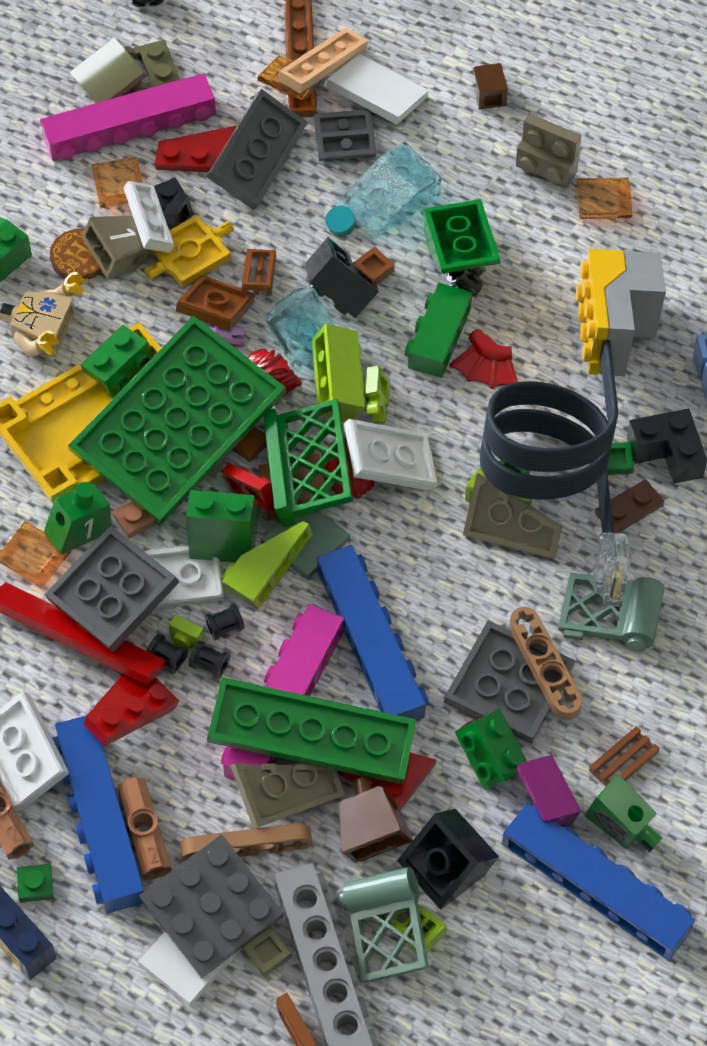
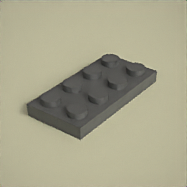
M261 89L254 97L206 177L254 210L261 202L308 122Z

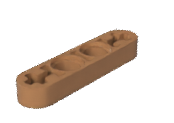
M530 607L517 608L513 611L510 618L509 628L553 713L562 720L574 719L579 715L582 705V697L537 612ZM519 619L530 622L529 630L531 635L527 637L528 631L523 624L519 625ZM539 643L544 645L548 651L543 656H535L530 652V646ZM548 670H556L561 674L562 678L556 683L546 681L543 675ZM564 689L563 695L566 701H573L572 708L568 709L566 705H561L562 695L559 691Z
M295 823L192 836L180 842L181 859L184 862L221 834L239 857L259 855L260 851L268 850L269 853L307 849L312 846V835L309 825Z

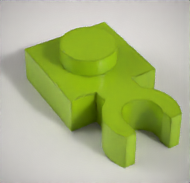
M379 365L367 367V380L363 383L365 396L369 398L366 412L368 416L373 415V423H383L387 419L386 407H389L390 380Z

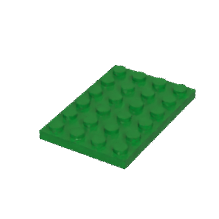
M193 315L74 438L68 447L73 454L162 525L190 495V490H195L286 393V388Z

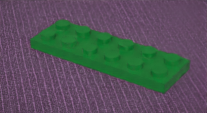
M221 677L207 742L403 785L416 719Z

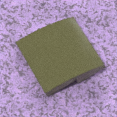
M115 38L111 39L70 72L94 103L122 96L147 76Z

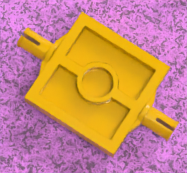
M198 215L191 217L169 230L174 243L170 253L150 250L158 259V262L144 269L150 280L166 272L182 288L196 281L201 275H206L231 260V253L222 244L221 238L234 232L233 225L230 221H226L214 229L206 225Z

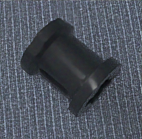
M235 603L230 604L228 609L215 614H204L206 625L214 641L218 640L220 635L235 629L241 631L245 628L242 616Z
M162 633L157 634L152 639L146 650L166 660L165 666L168 667V671L172 674L178 671L188 656L187 648L184 646L181 648L167 641L166 636Z
M200 640L190 655L189 667L204 669L213 673V677L219 680L229 664L231 655L226 651L221 653L206 646L205 642Z

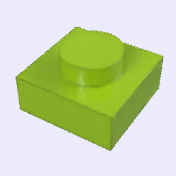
M177 615L169 623L170 638L179 648L184 646L187 649H194L198 641L205 642L202 627Z

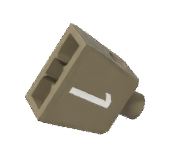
M131 215L90 217L82 235L83 241L107 279L145 264L150 253V249L143 248L134 218Z

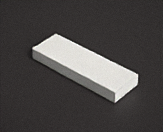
M127 181L124 191L143 248L170 253L174 243L154 186Z

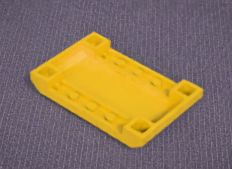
M141 322L129 328L148 341L153 356L161 349L160 345ZM80 364L16 401L10 396L0 402V436L51 503H54L58 497L74 491L76 485L81 482L96 485L104 480L102 476L73 454L68 447L74 438L112 400L107 395L105 387L84 373Z

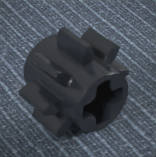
M478 267L450 272L447 274V280L451 283L449 286L473 292V297L483 287V280L479 277L483 271Z

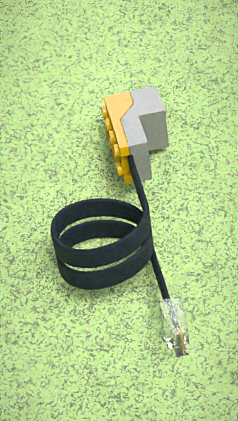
M588 249L586 261H581L580 278L583 279L582 284H577L575 295L576 302H580L578 306V321L583 322L580 327V341L585 342L582 348V361L587 362L588 374L599 375L600 373L602 375L607 419L594 403L568 388L539 381H521L505 385L492 395L488 403L480 448V465L485 477L495 487L510 495L527 499L548 500L563 498L582 492L597 482L602 533L599 536L598 552L595 565L592 568L594 590L596 594H602L603 606L620 607L619 596L624 593L631 563L629 535L614 533L607 465L618 419V402L614 376L625 377L633 337L656 338L666 288L660 253ZM516 405H538L549 407L569 414L574 418L578 419L583 424H585L595 434L596 437H594L589 431H587L584 427L577 424L576 422L564 416L548 411L537 409H513L502 412L498 415L496 414L505 408ZM513 432L538 433L559 439L572 446L561 448L532 447L518 443L504 434ZM492 452L505 463L528 471L559 472L575 469L589 463L590 465L567 474L535 476L519 473L505 467L496 460Z

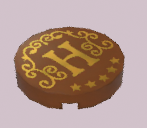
M73 229L62 233L54 240L50 247L52 267L64 279L69 274L77 272L84 279L88 278L89 280L103 272L82 239L85 229Z

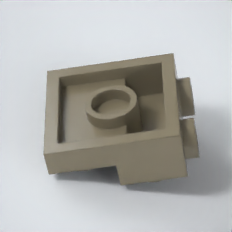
M529 113L524 120L522 141L517 147L516 167L521 168L528 174L543 177L554 185H562L568 188L578 172L582 135Z

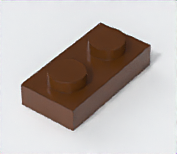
M646 479L611 499L614 535L664 506V500ZM597 507L595 508V515L601 521L600 509Z

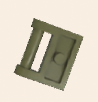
M165 39L134 48L123 46L134 60H142L150 81L148 83L140 81L130 89L131 93L180 80Z

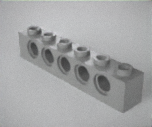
M313 862L274 873L275 888L325 1046H379L374 1029L368 1030L364 1018L369 1017L363 997L357 998L354 986L358 985L353 965L347 966L344 955L348 954V949L343 934L337 935L333 925L338 923L333 903L327 904L323 894L328 892L323 873H316ZM303 900L315 902V905L308 909L302 908L298 904ZM315 930H320L326 934L318 940L308 936L309 933ZM325 961H330L336 965L330 971H323L318 966ZM333 993H342L346 996V999L340 1003H334L328 997ZM349 1024L357 1030L351 1035H343L338 1029L343 1025Z

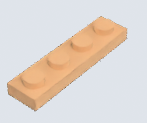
M344 28L281 69L277 80L290 89L302 93L350 61L358 53L360 54L365 51L368 40L350 29Z

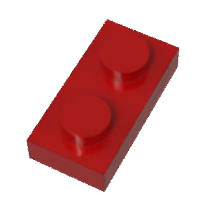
M230 463L221 470L232 493L254 495L259 507L269 512L275 509L272 483L267 478H259L248 469H241Z

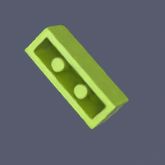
M326 323L312 338L317 404L338 399L342 421L346 422L348 419H355L366 406V396L363 390L364 372L361 369L360 359L361 345L359 344L358 331ZM333 411L323 413L321 416L331 418Z

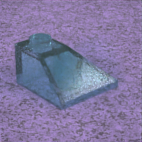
M314 288L295 289L274 305L266 319L267 325L295 372L300 371L313 361L312 338L326 323L335 325Z

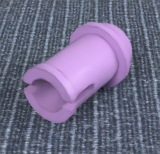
M215 325L208 326L229 344L244 345V326L233 327L231 331Z

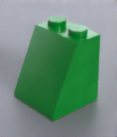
M190 490L186 513L190 559L213 561V557H216L220 562L236 563L241 555L254 549L260 508L255 496Z

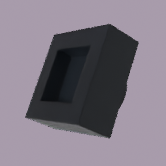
M176 177L154 186L163 212L166 205L173 200L178 192L186 194Z
M180 192L166 205L163 212L169 230L194 215L189 196Z

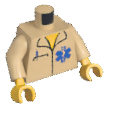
M73 272L69 274L64 284L56 288L24 293L19 306L7 303L1 306L0 320L11 323L13 340L27 356L44 353L51 357H56L76 313L74 300L71 296L73 294L81 296L83 293V288L80 285L84 284L86 280L79 273Z

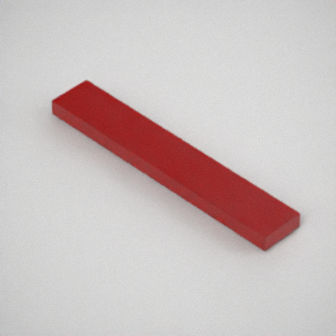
M7 582L0 586L1 614L146 686L165 669L166 660L127 641H124L112 653L56 606Z

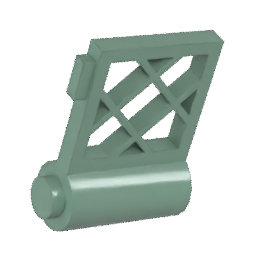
M570 572L558 630L564 632V638L583 640L585 635L621 640L630 649L635 651H643L646 648H650L653 646L665 589L664 584L650 577H640L634 581L621 579L620 589L624 590V595L612 604L604 595V593L608 592L607 577ZM575 584L589 585L594 592L580 600L574 592ZM599 597L606 605V608L592 615L585 605ZM578 609H581L588 618L580 624L567 623L568 615ZM612 613L618 620L617 628H603L598 621Z
M406 867L346 882L343 890L340 891L339 897L342 908L345 911L348 910L351 915L357 953L356 956L351 957L356 976L361 978V982L368 983L428 969L429 965L418 906L419 885L413 869ZM410 910L411 923L406 931L402 933L391 924L399 912ZM388 915L385 921L382 918H380ZM376 919L382 924L372 941L363 935L362 921ZM388 929L401 937L391 954L378 946ZM412 933L414 934V940L410 938ZM407 941L416 947L417 962L404 964L396 959ZM365 942L369 944L367 949L365 947ZM376 949L388 959L380 971L370 973L368 960ZM394 962L399 965L391 968Z

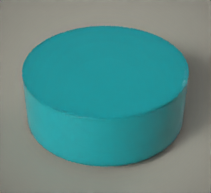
M340 205L333 207L327 213L326 225L334 235L346 236L354 230L356 218L349 207Z

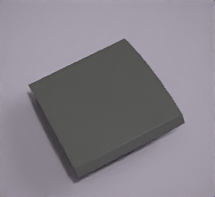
M370 110L314 114L319 161L376 156L374 128L372 127Z

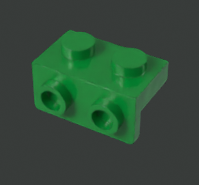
M122 325L80 365L83 372L102 384L107 395L113 399L154 356L147 340L125 325Z
M500 708L455 731L461 747L484 790L519 773L517 771L518 765L527 762Z

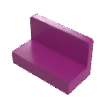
M553 755L520 763L517 771L543 822H556L562 827L572 826L581 810Z

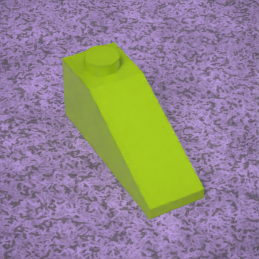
M302 521L241 555L236 563L232 562L227 567L223 576L224 580L222 582L226 589L258 610L313 536L309 524Z

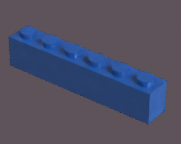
M353 545L318 556V575L336 615L344 618L345 635L380 712L416 719V721L425 718L426 705H429L427 694L422 686L418 687L414 680L416 672L410 659L405 660L402 654L404 646L398 633L393 634L389 626L392 624L388 609L386 606L381 607L377 600L380 596L374 580L369 581L365 574L368 570L362 554H356Z
M86 716L56 723L57 736L52 737L60 755H63L65 765L69 771V774L62 780L64 786L71 784L73 794L67 797L72 815L79 813L81 824L75 825L80 845L85 843L88 845L89 854L83 856L88 874L95 873L98 884L92 885L96 904H104L106 914L143 904L139 895L144 890L103 746L83 725Z
M527 803L503 832L502 845L666 960H671L691 933L695 918L692 917L691 912L686 907L678 903L673 904L663 897V893L657 887L651 884L646 885L635 878V874L628 867L615 864L607 858L605 852L595 845L589 846L580 840L578 834L573 829L567 826L562 827L556 822L544 823L537 808Z

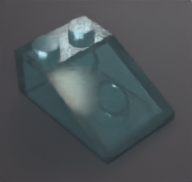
M404 141L383 154L336 204L349 207L355 215L356 225L373 241L441 198L442 177Z

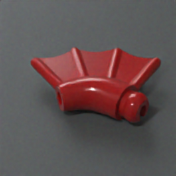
M475 329L469 334L468 339L472 346L449 364L450 368L460 371L465 376L467 382H483L490 389H494L499 385L518 382L512 363V346L498 345L488 334H484L481 329Z

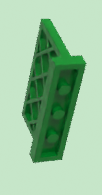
M338 399L279 415L275 408L269 410L264 415L273 500L275 511L283 526L296 524L295 517L353 502L341 409ZM333 411V416L326 424L317 421L321 414ZM298 420L304 422L296 433L288 429L287 423ZM311 426L320 429V432L313 440L303 437ZM328 434L337 438L329 449L320 445ZM298 442L307 446L299 457L291 453ZM315 450L324 454L316 465L306 461ZM331 458L340 462L333 473L323 469ZM302 466L311 470L303 481L294 478V475ZM318 474L327 478L319 490L310 486ZM334 483L343 486L344 493L333 496L326 494ZM304 491L314 495L308 503L297 504V500Z

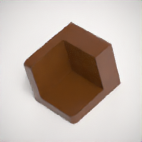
M501 63L475 66L473 73L477 85L478 109L507 106L508 88Z

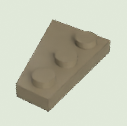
M478 473L474 483L463 535L554 559L563 526L516 496L501 491L486 477Z
M235 763L231 765L253 829L345 796L337 770L309 764L246 765V763Z

